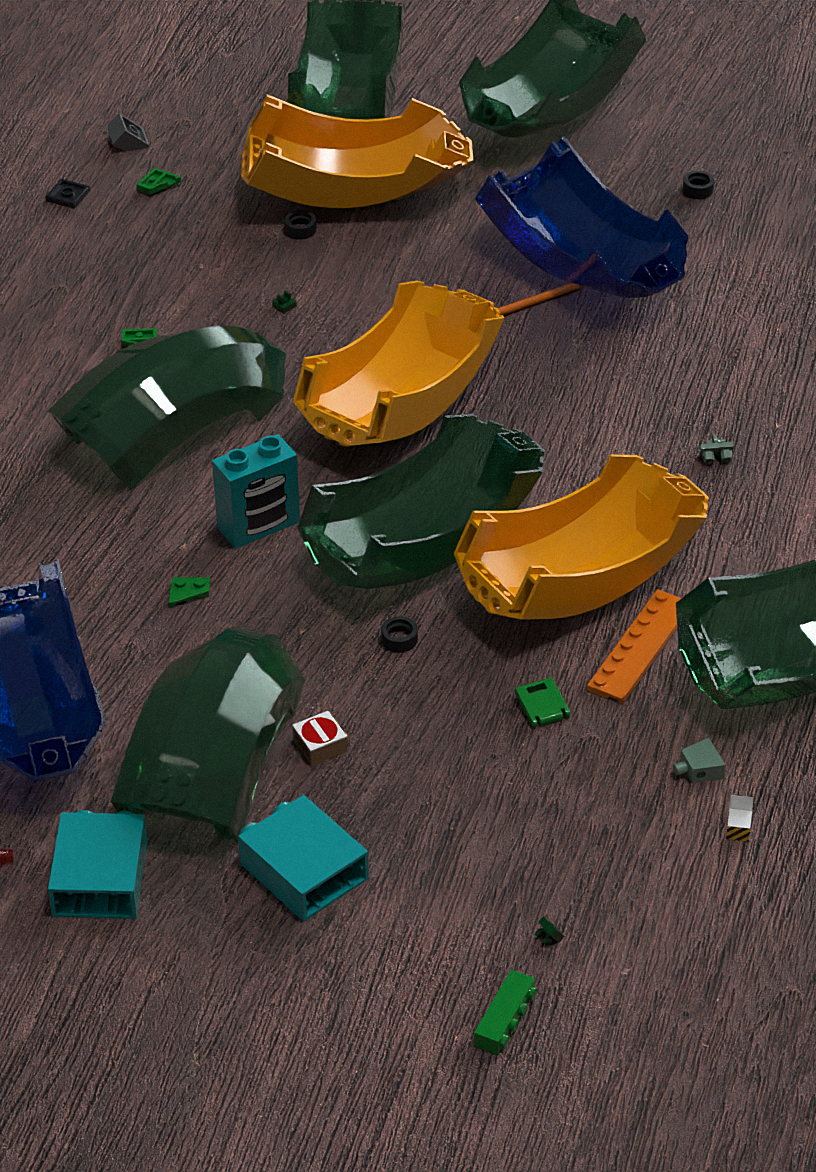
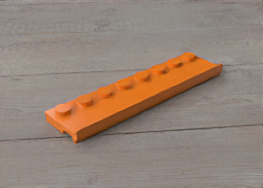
M657 589L587 685V691L607 699L612 697L619 700L620 704H623L691 610L694 600L688 601Z

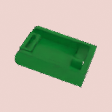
M552 677L515 688V695L532 728L537 727L536 718H538L540 726L563 720V714L565 718L570 717V710Z

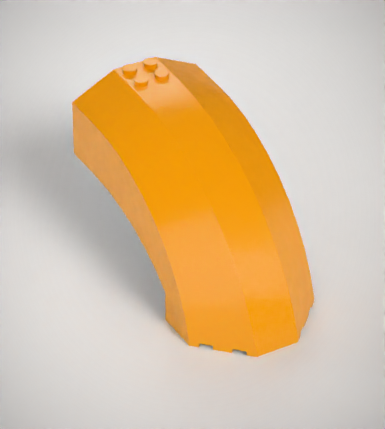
M266 95L248 129L241 160V178L250 186L275 196L310 206L327 208L369 206L421 193L455 176L473 161L472 141L468 137L464 138L459 133L461 130L453 121L449 122L445 118L446 114L442 110L413 98L401 116L364 120L345 119L314 113Z
M421 281L398 283L391 309L368 332L336 351L304 357L293 403L318 433L324 435L325 439L339 442L338 444L344 447L382 443L411 435L437 419L467 387L492 347L503 324L504 316L500 315V311L494 307L493 302L465 290L449 291L447 290L448 287L433 284V287L424 286V282Z
M610 454L597 479L567 496L536 507L520 510L472 511L454 551V555L468 591L474 596L476 601L485 607L487 612L517 619L569 617L599 608L618 599L642 584L666 565L685 546L706 520L709 497L682 474L678 473L677 476L667 472L668 468L656 463L649 465L642 462L643 458L637 455Z

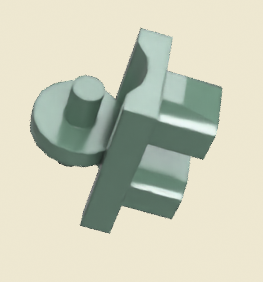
M712 435V440H707L705 444H700L699 458L703 459L705 465L714 463V457L720 456L721 462L730 463L734 444L733 442H724V439L718 440L717 435Z

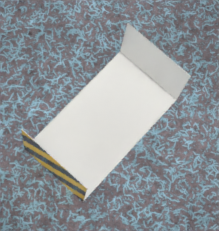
M731 795L726 839L749 842L753 797Z

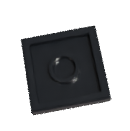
M60 179L45 196L47 202L75 209L90 192V186Z

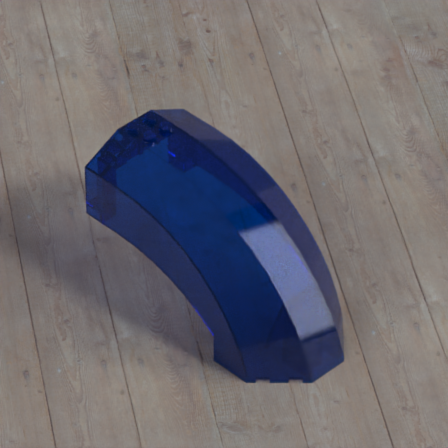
M564 136L556 143L554 141L551 142L539 163L509 179L500 169L494 176L489 175L475 197V200L493 224L517 251L541 270L568 283L617 297L642 298L657 294L685 277L684 267L687 258L686 245L688 234L668 209L665 210L657 221L630 207L594 175Z
M59 559L55 560V563L47 565L39 563L38 580L0 587V762L33 782L75 773L106 726L98 687L92 684L78 638Z

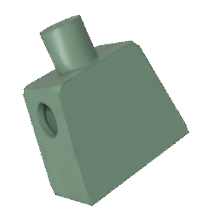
M707 738L684 748L681 751L680 762L673 764V771L676 776L686 773L692 783L719 780L724 778L725 763L710 739Z

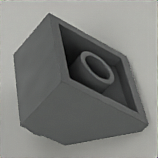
M120 113L107 125L112 145L117 149H122L126 152L150 146L143 127Z

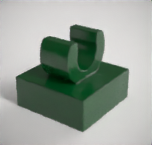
M286 290L283 295L278 294L277 298L272 300V306L283 314L297 307L296 300L291 298V293Z
M545 916L538 921L543 928L538 929L535 935L541 938L546 934V937L542 940L546 946L552 942L553 938L560 942L565 937Z

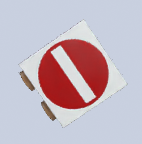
M329 711L292 725L293 741L311 766L347 752L348 735L341 729L338 721L332 717Z

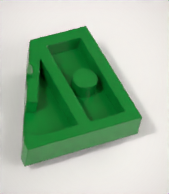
M154 167L136 184L137 190L153 194L180 183L181 176Z
M157 328L122 329V346L157 355Z
M172 577L169 608H174L176 603L185 601L187 604L196 599L209 597L210 578Z

